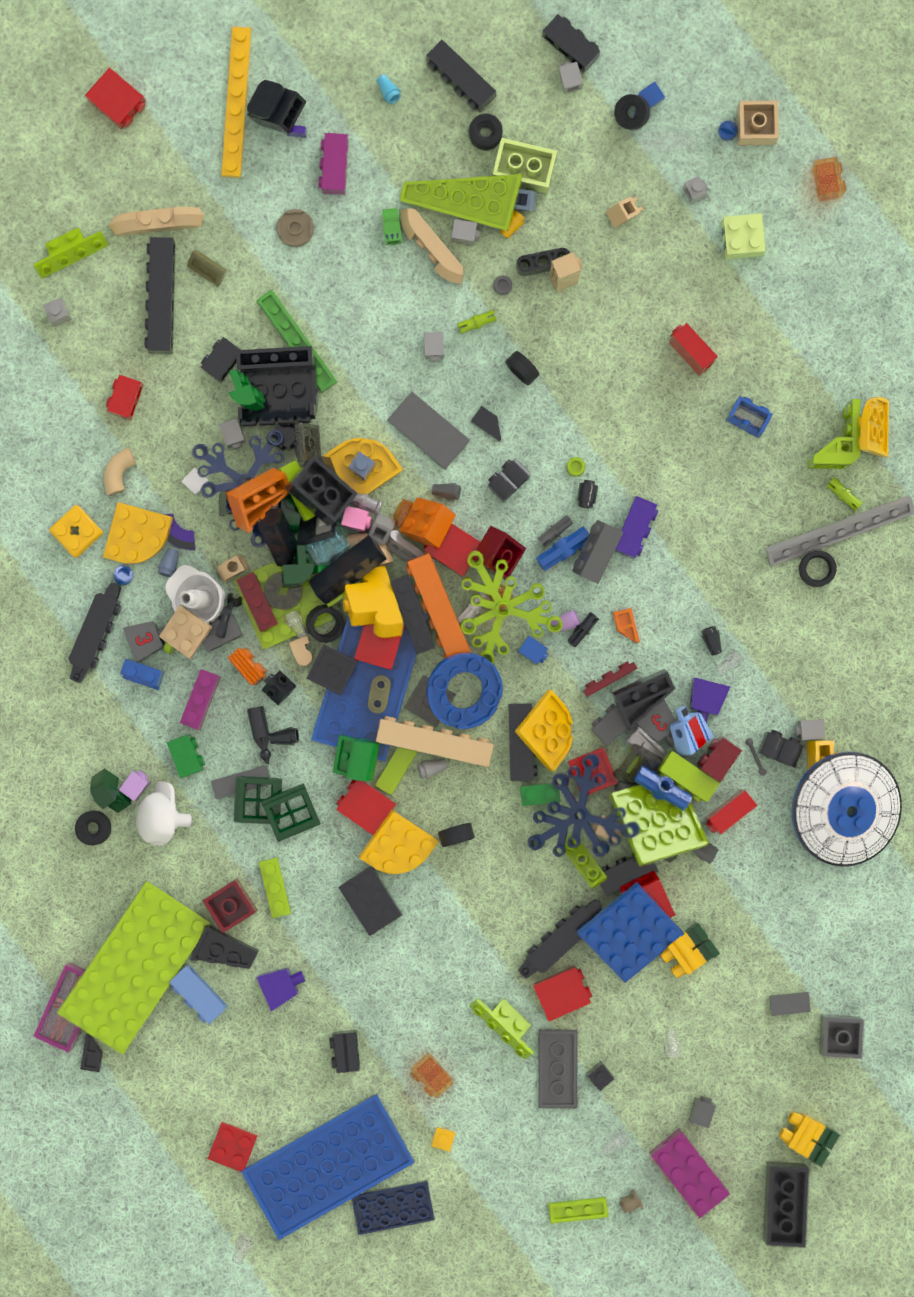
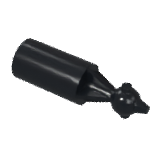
M264 706L247 709L253 740L261 749L260 758L264 760L265 764H269L271 752L267 747L270 733Z

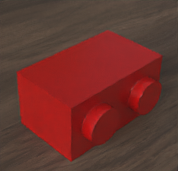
M119 374L118 379H115L112 389L114 391L112 397L109 396L106 402L107 411L119 417L132 420L144 384Z

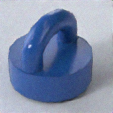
M724 121L719 126L718 134L721 139L729 141L735 138L738 129L734 122Z

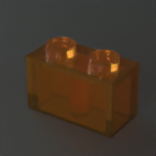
M838 157L815 160L812 169L819 202L842 198L845 194L844 192H846V183L844 180L842 181L841 174L843 168L842 163L838 162Z
M429 1051L411 1066L412 1077L417 1082L421 1081L425 1085L424 1090L430 1097L434 1095L437 1099L454 1084V1079Z

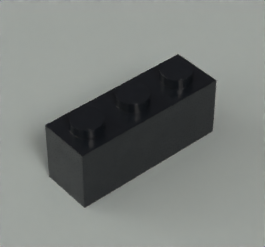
M557 14L543 29L542 37L570 62H577L579 69L583 73L599 58L600 50L598 45L593 41H588L585 38V34L580 29L572 27L571 22L566 17H561Z
M282 508L269 509L265 513L266 516L262 520L260 519L258 523L259 530L277 566L295 565L297 540Z
M633 852V857L628 859L622 857L615 861L616 865L609 867L605 865L601 867L608 878L600 884L605 896L619 891L620 886L653 870L656 873L659 872L655 862L639 866Z

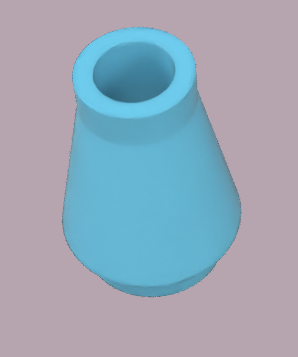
M385 74L379 76L376 81L379 84L384 101L389 104L397 102L401 97L400 89Z

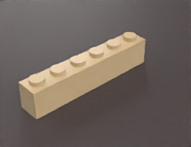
M385 716L384 720H379L375 742L489 767L494 744H489V739L478 737V741L471 739V735L460 733L458 737L452 735V731L441 729V732L433 731L434 727L422 725V728L414 727V722L404 720L403 724L396 722V718Z

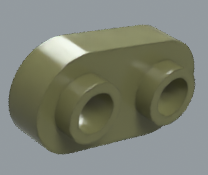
M379 675L372 680L368 707L373 713H382L387 708L391 683L386 676ZM383 681L385 683L384 688H378L377 683ZM376 700L381 701L379 708L374 706Z

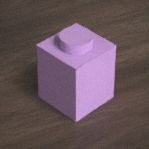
M140 770L138 772L132 771L119 791L133 801H138L151 783L147 780L149 776Z

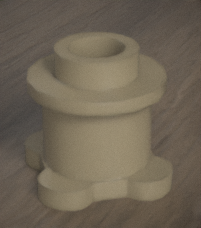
M634 1189L631 1190L632 1193L624 1198L621 1197L622 1201L619 1203L624 1213L628 1212L630 1215L637 1208L640 1207L641 1210L644 1208Z

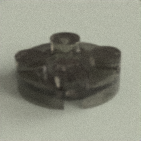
M281 572L273 574L264 586L266 600L272 607L279 610L293 609L301 601L303 586L289 588L287 596L279 595L280 587L282 586Z

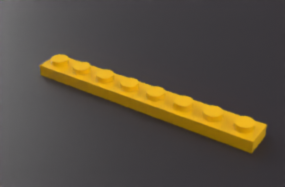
M232 27L222 177L241 178L252 29L248 27Z

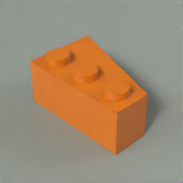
M272 468L226 493L238 528L249 533L253 529L252 526L259 519L262 520L266 516L265 513L272 506L275 507L289 493L284 488L288 483L286 473Z

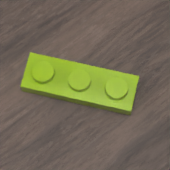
M278 857L260 861L259 866L272 918L291 914Z

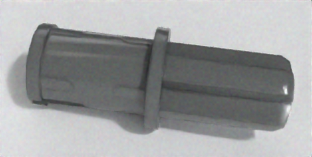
M565 515L556 524L550 525V528L538 537V540L546 547L555 538L561 537L560 534L573 524L569 516Z

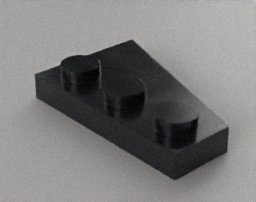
M207 925L190 960L207 961V963H221L227 966L250 969L259 950Z

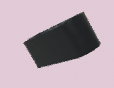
M556 248L520 256L516 262L517 273L521 276H529L549 272L551 262L557 259L558 255L570 254V251L566 248ZM544 258L548 261V264L542 266L538 261ZM523 262H526L530 265V267L526 270H523L520 268L519 265Z

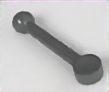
M751 738L746 739V745L750 747V750L758 765L759 774L761 776L766 775L767 771L762 767L760 763V760L752 745L753 740Z

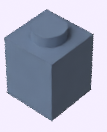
M519 189L514 209L535 212L538 192Z
M359 451L348 468L366 481L376 467V463Z

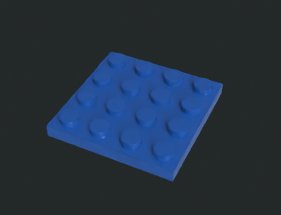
M638 882L577 931L578 935L624 983L668 948L669 944L684 935L679 926Z

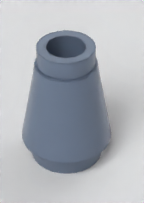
M173 548L167 549L157 567L160 575L171 577L176 572L178 550Z

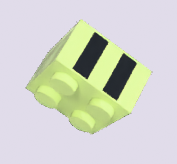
M762 213L723 217L721 227L725 260L763 256L765 253Z

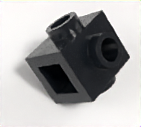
M279 671L275 675L271 673L265 679L266 685L262 691L273 702L280 705L292 693L296 685L284 673Z

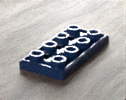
M428 1181L361 1193L352 1198L358 1235L435 1220Z

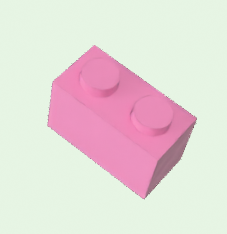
M348 506L344 511L341 525L344 529L366 533L367 530L371 529L373 519L370 517L369 511Z

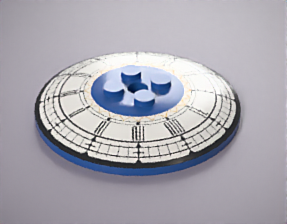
M859 752L835 753L814 764L799 782L792 802L793 828L801 845L816 859L833 866H855L874 858L890 843L900 822L902 798L895 777L882 762ZM854 806V813L848 816V808Z

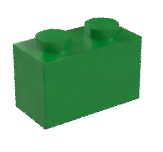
M187 734L167 742L180 779L204 770L205 761L202 755H198L196 748L199 746L195 736L192 737L191 734Z
M553 783L520 786L522 806L548 804L555 801L561 802L560 789L555 788Z

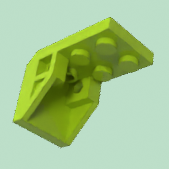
M852 399L846 404V407H843L842 418L846 419V426L842 428V437H836L807 461V469H846L860 457V447L858 444L860 436L858 424L860 399Z

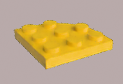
M871 397L866 401L862 416L858 420L859 427L861 428L858 444L860 450L879 457H888L889 400L883 397Z
M349 439L324 455L331 458L337 475L353 490L362 495H369L403 471L390 450L380 442L371 439ZM359 451L376 463V467L366 481L348 468Z
M117 502L103 557L127 564L145 562L154 555H157L164 547L169 536L173 517Z
M547 690L515 732L550 772H554L570 750L573 736H571V724L573 723L564 703L553 690Z
M391 810L358 857L381 872L401 874L421 865L439 840L402 815Z

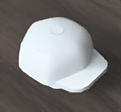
M182 565L167 581L165 586L166 593L172 601L174 611L177 610L179 605H183L208 624L215 621L222 613L226 597L225 590L210 574L200 572L190 565Z
M157 782L155 792L145 797L137 809V831L145 842L160 847L167 844L177 827L189 828L192 824L190 813H178L176 811L174 788L168 782Z

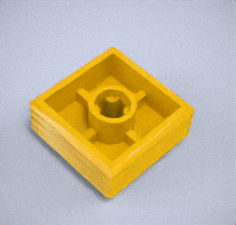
M74 505L49 529V532L75 558H78L103 534V531L78 505ZM74 527H75V528H80V529L78 530L79 535H76V534H73V535H72V533H73V530H72V529H73Z

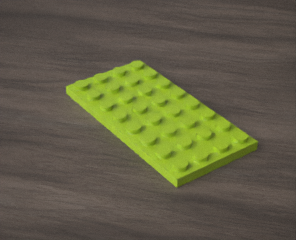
M146 880L57 1011V1014L123 1055L170 985V981L176 976L200 940L205 927L210 925V922Z

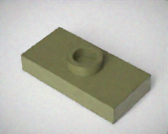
M196 249L192 251L187 267L217 287L222 283L227 271Z

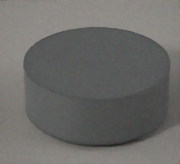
M504 275L497 277L493 283L494 291L499 295L510 293L512 290L511 279Z

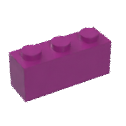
M325 133V138L321 139V151H324L323 158H320V169L323 172L322 176H319L318 186L322 188L323 194H346L348 134Z
M203 669L200 670L180 720L181 724L201 730L221 676Z

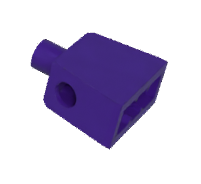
M694 677L692 679L690 709L697 710L707 724L709 714H719L730 686Z
M288 967L263 973L256 977L271 1011L299 993L296 985L306 981L302 971L291 975Z

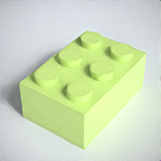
M501 138L493 176L523 174L520 188L548 194L557 151Z

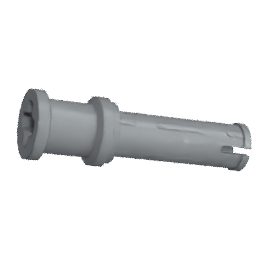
M358 493L351 503L357 505L361 510L364 509L374 513V516L377 517L383 501H377L369 497L368 494L362 495Z

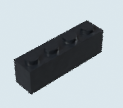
M442 39L426 55V64L433 72L437 71L445 84L448 85L450 83L454 87V92L460 98L464 96L468 100L467 104L474 111L477 109L481 113L496 97V90Z
M368 535L308 580L315 595L327 605V603L333 601L345 591V585L356 583L387 558L379 544Z
M409 575L390 581L416 654L435 649Z
M532 703L508 704L510 781H534V777L538 775L537 765L533 763V757L537 756L515 732L534 708Z

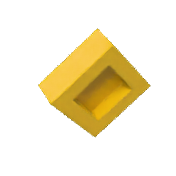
M436 1127L431 1147L450 1152L455 1132Z

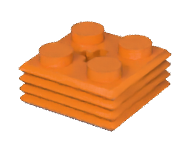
M237 648V651L231 653L228 659L250 685H257L260 683V680L266 678L265 673L267 670L261 663H255L253 660L255 656L248 648Z

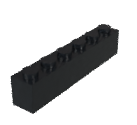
M150 237V243H147V255H150L149 262L146 263V272L149 274V281H146V292H149V300L146 299L145 309L148 311V318H145V329L148 330V337H145L144 345L150 354H173L175 240L173 237Z

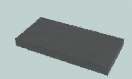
M413 392L406 397L387 420L445 470L470 441Z
M539 1029L538 1108L577 1109L578 1030Z

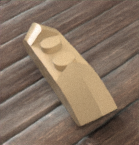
M173 207L129 212L114 216L109 223V227L117 236L197 228L202 225L204 213L198 207Z
M407 208L400 210L401 224L409 240L416 238L415 242L421 250L426 249L429 253L427 255L429 260L433 264H438L434 270L441 277L450 282L462 284L463 266L415 209Z

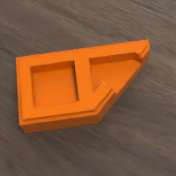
M632 608L613 612L617 631L632 641L639 643Z

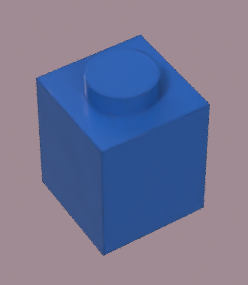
M528 636L518 653L536 665L538 662L543 663L549 655L546 653L548 648L531 636Z

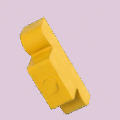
M385 566L374 568L361 578V583L345 585L343 609L344 612L348 613L352 626L374 624V633L384 638L402 635L403 620Z

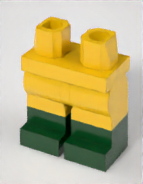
M697 922L683 931L684 935L669 944L668 948L660 954L665 963L673 958L676 959L678 964L670 969L676 978L684 974H691L704 963L720 954Z
M791 1111L787 1120L795 1125L794 1128L790 1131L783 1127L778 1136L789 1148L822 1168L830 1154L827 1148L833 1149L840 1134L804 1113L799 1114ZM813 1139L816 1140L817 1142L821 1143V1144L824 1145L825 1147H823V1146H821L820 1144L816 1143L815 1141H813Z

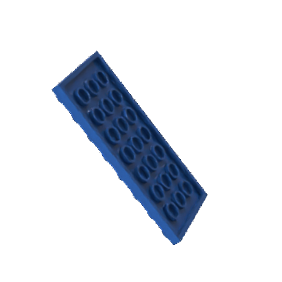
M399 605L398 608L405 628L392 670L358 661L341 696L326 689L311 740L337 747L339 735L342 734L358 739L364 738L375 741L380 719L384 720L385 716L396 718L397 722L417 655ZM423 613L424 619L427 621L428 614ZM349 616L347 617L338 647L339 652L353 659L355 658L364 625L352 626ZM383 675L390 680L391 687L387 708L384 712L377 714L370 711L368 699L372 680L376 676ZM379 681L377 683L378 688H384L385 683ZM376 700L374 706L379 708L381 701ZM380 743L378 760L385 762L390 745Z
M376 1093L246 1167L241 1173L277 1238L280 1240L412 1165L415 1161Z

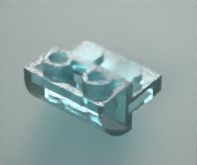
M337 523L335 537L305 545L317 566L319 564L325 565L331 561L332 556L346 552L348 550L347 547L350 546Z

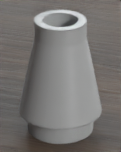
M444 759L421 761L420 764H417L421 779H429L447 770Z

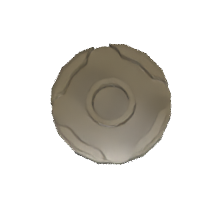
M291 209L284 212L278 219L276 230L278 237L284 244L290 247H300L311 240L314 234V224L312 218L303 210Z

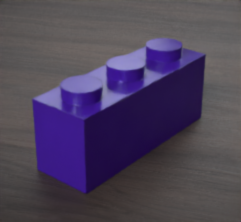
M638 496L635 497L621 529L623 534L615 549L616 552L632 559L636 555L640 556L644 547L641 545L643 538L647 539L651 528L648 527L650 521H655L659 512L656 510L657 504Z

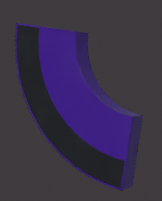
M163 514L173 517L167 541L180 549L196 550L194 531L181 528L176 523L174 514Z

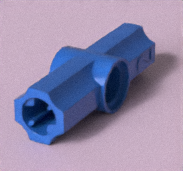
M583 526L568 537H563L554 543L550 549L540 554L536 560L543 571H547L560 561L563 562L569 556L574 555L583 546L584 542L587 541L588 531Z
M641 766L634 777V781L651 791L654 798L658 800L664 799L682 811L687 808L692 799L690 794L675 786L671 778L660 777L644 766Z

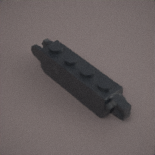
M111 582L108 585L105 594L99 593L95 595L68 659L73 667L69 679L75 682L82 683L87 673L97 668L100 660L97 657L100 651H104L107 644L105 638L108 633L111 634L115 625L112 623L113 619L121 612V601L118 600L121 586L118 583L116 584V582Z
M592 900L585 907L583 904L580 906L575 905L569 911L571 914L566 919L561 918L555 924V930L551 933L547 931L540 938L542 940L537 946L533 944L526 951L528 953L526 960L518 969L520 974L526 979L537 971L545 973L582 939L577 931L593 919L601 910V901Z

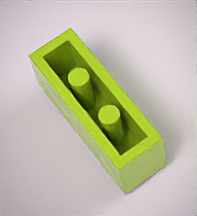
M668 750L656 769L660 772V777L671 778L676 782L675 786L683 791L687 790L692 793V798L699 803L701 801L708 803L720 784L671 750Z

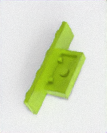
M77 227L45 243L50 256L34 263L33 266L41 279L109 246L102 231L84 238L80 228Z
M479 998L469 1005L474 1014L481 1017L490 1029L495 1030L500 1035L502 1041L509 1044L518 1056L526 1059L534 1053L520 1039L531 1024L504 998L492 1011Z

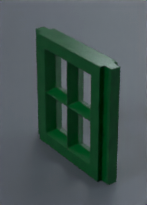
M248 776L236 777L234 822L270 824L267 816H259L260 802L264 800L260 799L261 785H271V796L282 792V779ZM246 784L257 785L256 798H246ZM245 802H256L255 816L245 815ZM281 804L271 808L275 817L281 813Z
M304 783L261 800L278 842L320 825ZM302 796L305 805L292 810L288 801ZM285 803L288 812L275 817L271 808ZM307 808L310 818L297 823L293 813ZM290 815L293 825L280 830L277 820Z

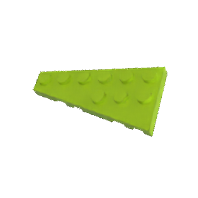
M523 174L404 182L399 201L508 231Z

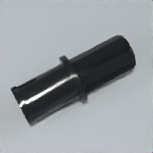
M589 612L583 622L577 625L578 628L569 637L568 643L573 647H577L582 639L590 634L589 631L599 621V618L592 612Z

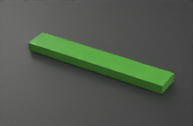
M272 290L256 300L289 347L312 346ZM313 348L317 368V387L323 393L336 384L337 380Z

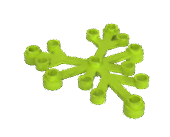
M472 551L468 555V564L477 569L485 585L473 582L470 577H465L462 580L463 589H471L491 595L494 600L484 599L477 593L471 596V604L473 606H483L491 610L473 619L465 618L461 622L462 632L470 635L476 631V626L495 617L491 631L472 637V645L474 647H481L483 643L487 642L485 650L479 655H489L490 659L488 661L493 664L494 654L492 652L495 643L499 654H508L509 645L503 641L499 631L503 618L509 615L526 619L535 638H540L543 635V628L538 623L547 625L548 629L554 633L562 629L563 623L559 616L546 617L540 615L551 611V602L548 600H543L540 606L530 611L515 608V606L531 598L535 600L542 599L545 595V589L542 584L534 583L528 591L510 600L517 581L515 577L508 576L505 579L506 587L501 598L498 590L503 574L508 568L507 562L502 559L497 561V570L492 581L483 565V555L479 551ZM476 555L479 557V560L473 561L472 557ZM500 563L505 564V568L500 569L498 565ZM508 580H513L514 584L508 585L507 582ZM470 581L471 585L465 586L464 582ZM536 587L541 589L538 593H535L533 590ZM475 597L480 599L478 603L473 601ZM548 604L549 608L543 609L542 606ZM505 605L506 609L500 610L499 606ZM557 620L558 624L552 625L551 622ZM470 622L472 626L468 628L465 624ZM540 629L541 633L535 634L534 630ZM478 638L481 642L476 644L474 640ZM506 646L507 650L501 651L500 647Z

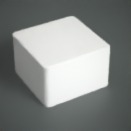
M193 468L182 480V483L195 495L200 493V488L204 483L210 482L206 477H199L196 468Z

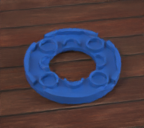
M469 652L453 654L442 660L433 669L426 688L427 702L433 714L445 725L457 729L474 728L485 723L498 709L497 706L503 694L502 680L496 667L483 656ZM463 672L476 675L482 685V692L478 701L467 708H456L451 705L446 695V689L451 678Z

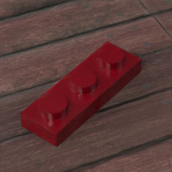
M252 572L237 579L236 581L260 632L278 625L255 573Z
M627 661L618 666L620 670L612 673V671H609L602 675L603 679L597 683L595 680L585 685L586 689L583 690L585 696L588 697L638 669L634 662L629 664Z

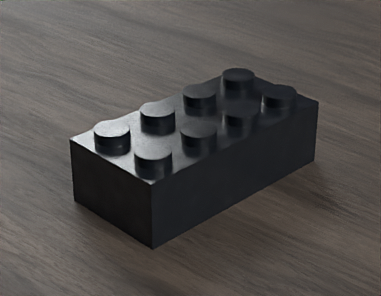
M767 1161L763 1241L766 1246L806 1248L809 1167L805 1163Z

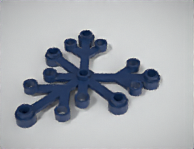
M278 430L270 431L266 436L267 443L263 449H261L262 441L260 437L253 436L249 440V445L254 451L255 462L247 474L241 475L226 465L223 444L216 443L212 446V452L216 455V458L209 454L206 445H195L192 449V456L197 460H205L212 465H202L197 470L199 477L205 478L209 474L222 472L234 480L233 482L217 485L213 482H206L200 488L202 496L211 498L218 492L233 490L242 485L243 480L248 482L255 478L262 464L281 463L284 460L282 452L277 451L271 455L269 453L274 446L282 442V433ZM271 436L276 437V442L271 441ZM256 439L258 441V445H254L252 443V440ZM215 446H220L221 452H216ZM197 449L202 451V456L196 454ZM276 454L280 455V461L275 459ZM201 468L206 469V475L201 474ZM206 487H209L211 489L210 494H207L205 492ZM227 501L224 505L225 510L228 512H232L231 509L228 508L229 502ZM231 520L229 522V528L232 531L239 530L240 528H234L232 526V522L235 520ZM257 521L252 526L253 534L250 541L254 547L260 548L266 542L259 530V522ZM255 537H260L261 542L256 543Z
M588 754L582 759L584 767L583 777L580 768L577 766L570 767L567 774L558 773L553 777V786L560 789L571 808L560 805L555 801L548 805V811L551 814L561 813L570 817L563 820L547 815L543 811L535 812L533 814L534 822H545L555 826L541 835L534 834L529 837L528 846L532 850L543 848L546 840L559 833L557 845L553 848V854L556 857L563 856L566 853L565 843L568 828L572 824H574L572 836L568 838V845L571 848L580 845V834L583 828L593 844V853L598 857H602L609 852V845L614 847L621 843V837L616 834L615 830L623 832L627 838H634L639 835L640 826L636 822L631 821L626 824L616 822V820L626 817V810L622 807L615 809L606 818L589 814V810L586 808L588 792L606 782V777L602 773L594 775L591 780L593 769H596L600 763L597 755ZM588 759L591 761V766L587 764ZM572 769L576 771V776L572 774ZM598 776L602 779L601 783L597 781ZM569 777L575 779L580 788L578 803L568 788ZM557 779L561 780V785L558 784ZM552 805L556 806V811L552 809ZM618 810L621 811L622 817L618 816ZM577 812L581 814V819L578 818ZM538 814L541 815V817H542L541 820L538 819V817H537ZM590 823L604 828L608 835V843L605 840H599ZM628 828L632 829V834L628 832ZM612 837L617 839V843L612 841ZM572 838L576 840V845L572 843ZM533 840L537 842L536 846L533 844ZM597 846L601 847V852L597 850ZM557 848L561 849V854L558 853Z

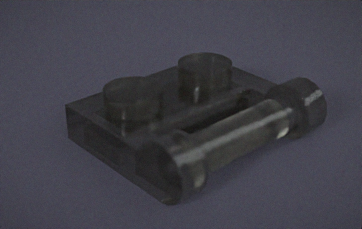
M634 743L630 748V753L621 766L616 768L613 775L619 780H624L633 786H638L640 784L634 781V777L641 766L655 773L662 764L663 758ZM640 755V759L635 764L631 772L627 773V769L634 761L636 756Z

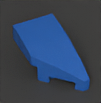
M653 82L638 94L648 102L650 108L665 99V95L656 82ZM635 108V112H634V117H635L636 114H637L636 108Z

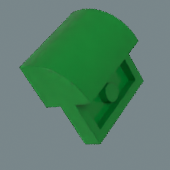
M237 369L230 371L229 373L235 390L228 392L230 397L247 410L258 411L264 409L263 402H265L263 393L251 385L248 376L245 377L244 373L239 372Z
M343 734L339 735L332 773L346 776L348 779L372 781L374 779L380 743L364 738L358 739Z

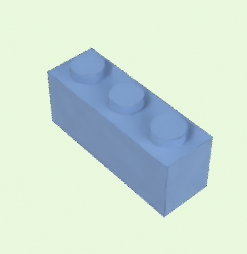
M189 964L170 981L172 984L170 986L177 995L181 994L185 998V1004L190 1009L194 1008L198 1012V1018L204 1023L210 1024L228 1007Z

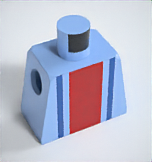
M681 706L675 710L678 719L671 724L670 730L677 754L692 755L711 740L713 734L699 712L688 713L686 706Z

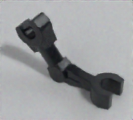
M233 593L228 594V604L223 607L222 617L215 631L217 637L224 639L233 607L242 605V597L233 598Z

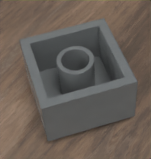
M821 1014L819 1054L823 1057L862 1059L864 1019L860 1016Z

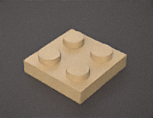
M179 605L159 637L187 658L192 659L212 629V626L185 606Z

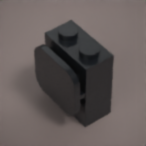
M263 80L259 83L247 105V116L260 126L289 135L307 101L297 91L284 88L281 84L273 81Z

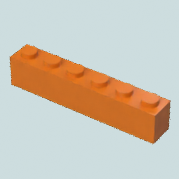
M430 552L408 560L407 572L416 581L413 586L417 595L421 593L423 598L421 605L424 612H429L431 618L428 621L432 630L436 629L438 636H436L439 647L443 646L445 654H443L444 659L457 653H472Z

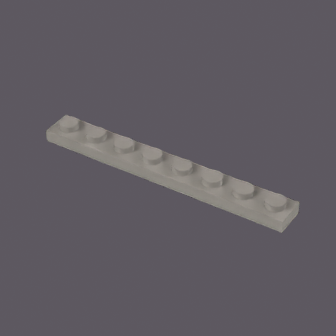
M909 495L767 547L765 549L768 562L772 567L913 515L912 498Z

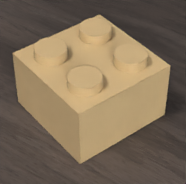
M778 100L739 102L737 106V146L776 145L779 139Z

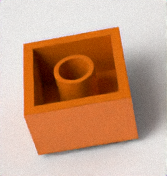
M417 497L399 531L412 541L439 548L456 514L441 503Z

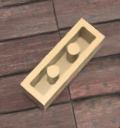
M573 252L551 262L549 275L557 292L578 283L582 263L579 257H575Z

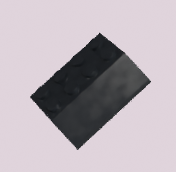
M312 346L236 350L237 370L244 373L245 377L248 376L251 385L257 388L259 392L261 391L265 398V402H263L264 409L250 411L242 406L238 407V419L243 427L256 426L257 422H259L260 426L275 425L276 421H278L279 425L294 424L295 420H297V424L311 423L312 419H316L318 409L317 368Z

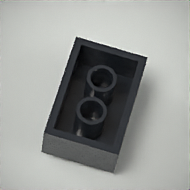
M315 455L304 462L284 487L327 526L337 521L358 494Z
M369 866L338 887L369 936L403 915L372 866Z

